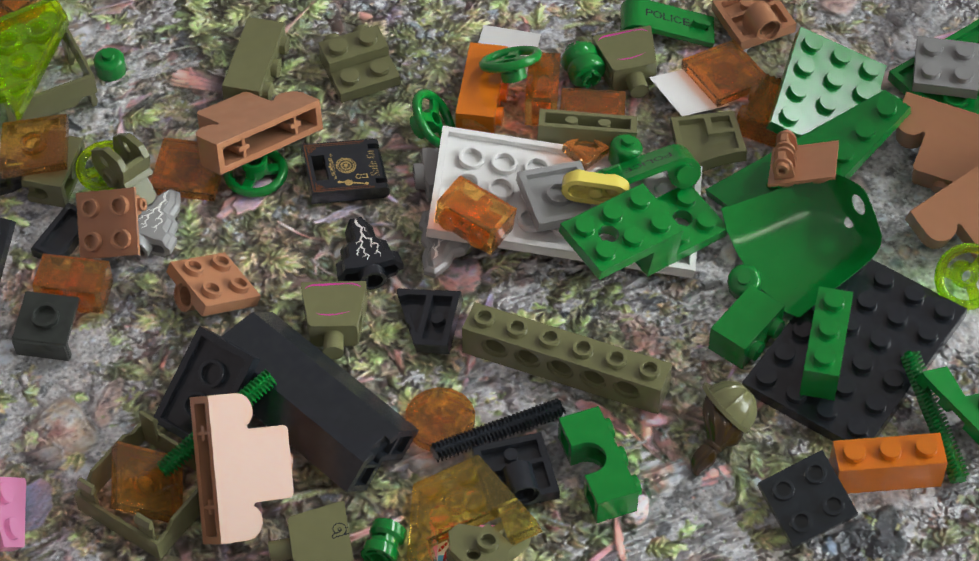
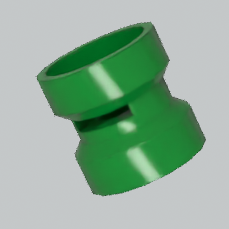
M375 519L369 530L370 540L364 543L361 557L365 561H397L399 557L397 549L404 544L407 530L400 523L392 519Z

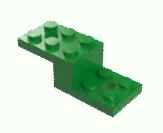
M643 183L562 222L559 228V233L599 280L634 262L648 277L726 237L728 233L723 220L693 186L686 189L675 188L655 198ZM682 218L689 223V225L685 226L682 224H678L675 219ZM602 234L612 235L616 239V241L611 242L608 240H602L599 236Z

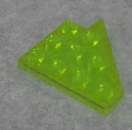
M41 0L0 17V104L6 102L16 120L22 119L69 26L68 16L58 0Z

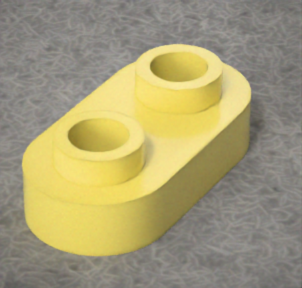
M577 169L563 176L561 192L570 201L599 205L630 190V184L625 178L616 174L595 173Z

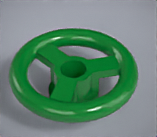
M515 46L501 49L484 56L479 62V68L487 73H500L502 83L519 82L527 78L525 68L538 62L542 57V51L535 46Z
M421 89L415 93L412 100L413 116L410 117V126L418 138H426L433 146L439 148L441 138L434 134L437 132L441 137L444 126L439 112L445 126L455 127V123L445 102L435 92ZM428 99L429 109L422 111V100Z
M275 150L242 165L246 173V178L242 185L234 179L233 170L224 173L223 178L226 185L238 195L250 198L264 197L274 193L284 184L288 175V165L285 158ZM267 157L271 158L276 163L268 164ZM278 174L270 184L253 188L256 181L262 179L265 175Z

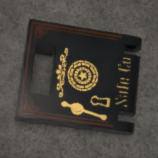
M377 139L301 145V159L311 204L379 199L389 196L390 189L387 184L388 181ZM324 160L328 180L316 181L314 171L322 170Z

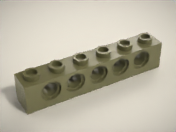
M474 302L462 327V353L659 415L670 388L672 363Z

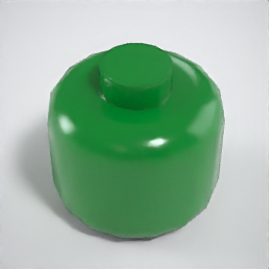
M111 47L103 48L94 56L95 72L99 79L112 82L121 79L125 75L127 68L124 54L120 50Z
M628 134L614 137L610 143L608 161L611 165H615L641 156L643 152L642 143L635 136Z
M737 265L728 275L729 292L736 299L750 285L761 291L762 280L760 273L751 265Z

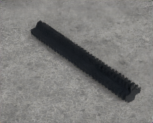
M555 398L551 402L547 401V403L544 402L539 404V406L536 405L535 407L527 408V410L524 409L520 413L516 412V414L508 415L504 419L500 418V420L497 419L492 421V423L488 422L484 426L480 425L476 429L472 428V430L469 429L464 431V433L460 432L456 436L452 435L448 439L444 438L440 442H433L432 446H429L430 452L437 463H439L440 459L441 461L444 458L447 460L448 456L451 458L452 455L455 457L456 453L458 456L460 452L463 454L464 450L466 453L468 449L471 451L472 446L476 447L488 442L491 443V441L495 442L496 439L499 441V438L503 440V437L507 438V435L511 437V434H513L514 436L515 432L519 434V431L522 433L523 430L527 431V428L530 430V427L534 428L535 425L538 427V424L542 425L543 422L544 424H546V421L549 423L550 420L554 421V418L558 420V417H562L563 413L566 414V411L561 401Z

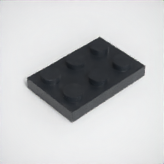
M199 326L153 417L158 420V425L185 440V437H188L193 431L190 397L240 392L249 383L261 359L211 330Z

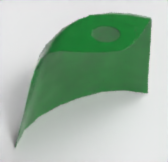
M836 174L835 180H828L824 183L794 184L790 187H782L721 208L726 230L743 264L755 267L761 276L762 291L785 305V313L796 317H801L816 304L819 286L836 289L864 267L876 255L881 246L882 233L866 191L857 183L839 174ZM853 195H858L862 199L865 207L863 215L855 210L852 202ZM847 217L853 223L851 228L846 227L844 224Z

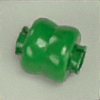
M576 41L575 44L574 42L569 44L560 59L562 68L568 73L570 82L576 87L590 88L591 85H597L606 70L605 62L598 56L596 46L587 41Z

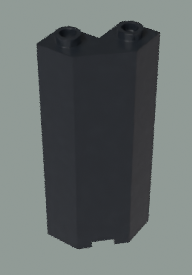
M251 312L221 336L261 359L250 381H253L257 375L266 369L277 383V385L273 383L274 388L269 386L270 391L266 389L267 394L262 392L263 397L259 395L260 400L256 398V403L252 401V414L267 426L285 425L288 428L289 445L345 492L367 490L383 461L400 460L405 456L419 429L275 313Z

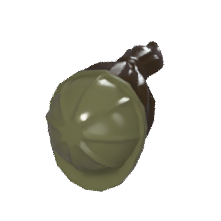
M722 381L713 386L707 382L702 384V388L706 393L702 404L706 440L697 449L691 460V471L695 476L711 467L716 461L718 453H721L723 448L737 445L741 441L743 434L751 431L750 428L757 416V404L750 390L739 382Z

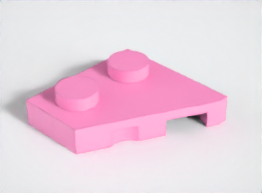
M0 477V552L15 551L23 548L25 545V478Z

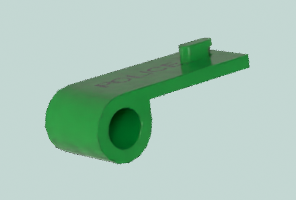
M625 0L621 4L620 31L650 25L652 34L655 33L713 48L715 44L713 16L651 0Z
M672 144L628 161L609 166L595 173L616 174L625 178L631 184L663 172L675 187L686 189L698 182L701 176V167L686 147L680 144Z

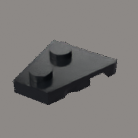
M398 288L397 295L416 353L450 354L463 303L461 291Z

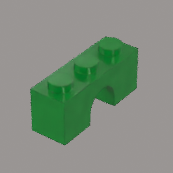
M819 286L800 395L835 401L854 292Z
M599 406L560 417L558 420V439L570 466L582 462H591L601 467L596 472L584 475V497L596 523L637 511L638 496L642 495V488L637 475H631L628 470V457L624 447L617 446L614 440L615 430L610 418H604Z

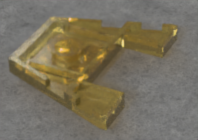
M476 455L413 484L406 561H437L433 547L448 540V531L459 523L480 526L501 517L506 536L512 545L543 531L537 520L485 461L479 455Z

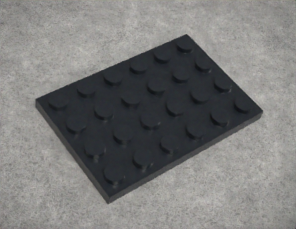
M871 259L858 272L836 288L854 293L835 401L799 394L815 305L801 317L794 316L742 382L759 401L831 441L878 437L913 390L900 358L909 350L912 352L920 351L918 355H922V357L919 359L924 360L921 363H925L922 367L926 366L927 368L923 370L926 371L964 320L967 313V308Z

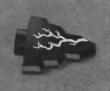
M362 217L349 219L345 231L347 244L340 250L341 261L336 264L338 282L366 281L367 290L380 288L385 284L387 278L395 276L404 268L403 261L398 251L390 249L386 240L375 236L373 227Z

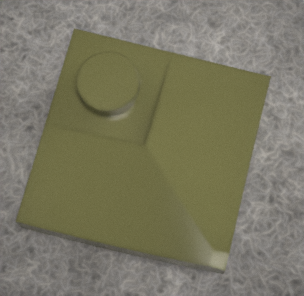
M734 111L670 118V128L674 144L686 147L699 165L702 166V172L722 165L747 161V149Z

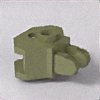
M118 133L112 137L113 150L110 147H96L91 150L92 164L110 188L136 187V195L145 198L147 205L154 202L157 194H155L154 187L148 179V176L153 173L150 168V155L144 144L131 133Z
M509 518L499 522L494 527L489 523L484 527L459 523L448 531L449 548L446 550L447 561H512L529 547L531 539L525 532L518 534L517 537L515 536L510 541L505 539L513 533L515 528L514 522Z

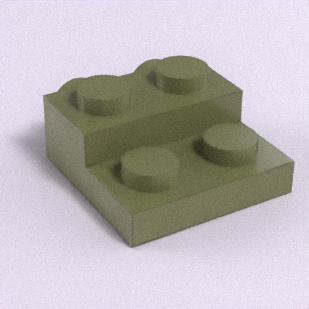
M362 24L354 28L351 33L341 36L337 33L327 35L323 41L318 42L320 61L341 103L401 85L400 75L389 56V46L378 25L369 27L366 24Z

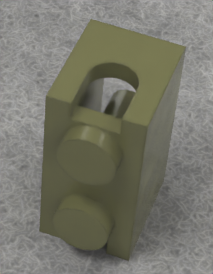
M45 131L41 142L37 143L34 147L33 160L29 168H25L22 174V186L29 188L28 201L65 207L87 161L83 138Z

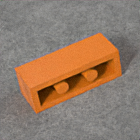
M470 42L455 113L456 128L495 134L496 126H502L504 107H500L501 102H507L509 84L502 83L500 73L482 71L479 68V62L484 56L508 48V46Z
M941 433L837 440L832 443L829 462L847 494L941 487L948 464Z

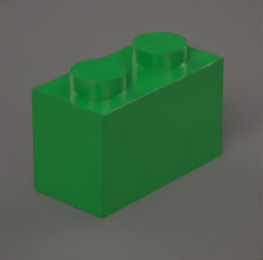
M750 285L711 327L708 349L743 369L750 360L756 361L761 356L765 344L770 338L776 339L785 326V321H783L785 305Z

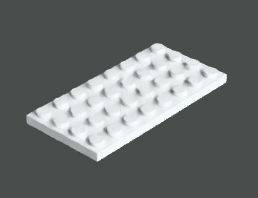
M443 126L426 237L583 261L559 233V228L541 232L536 231L516 182L517 172L579 160L585 171L598 172L612 166L608 161V151ZM700 166V179L695 185H693V188L700 194V196L702 182V166ZM663 172L630 184V189L643 183L655 198L677 188ZM682 218L675 219L678 224H682L685 226L689 225V223ZM602 234L599 236L602 240H608L611 242L616 241V239L609 234ZM697 252L656 273L693 279L696 271ZM635 262L625 267L628 269L641 270Z

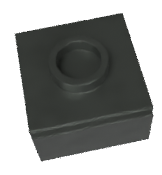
M26 291L12 335V344L16 354L69 361L72 353L68 340L79 305V297Z

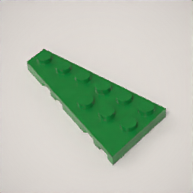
M883 90L798 137L797 144L805 145L839 140L836 174L849 179L911 114V107L888 91ZM772 153L705 189L706 195L720 206L726 207L782 188L780 186L768 187Z

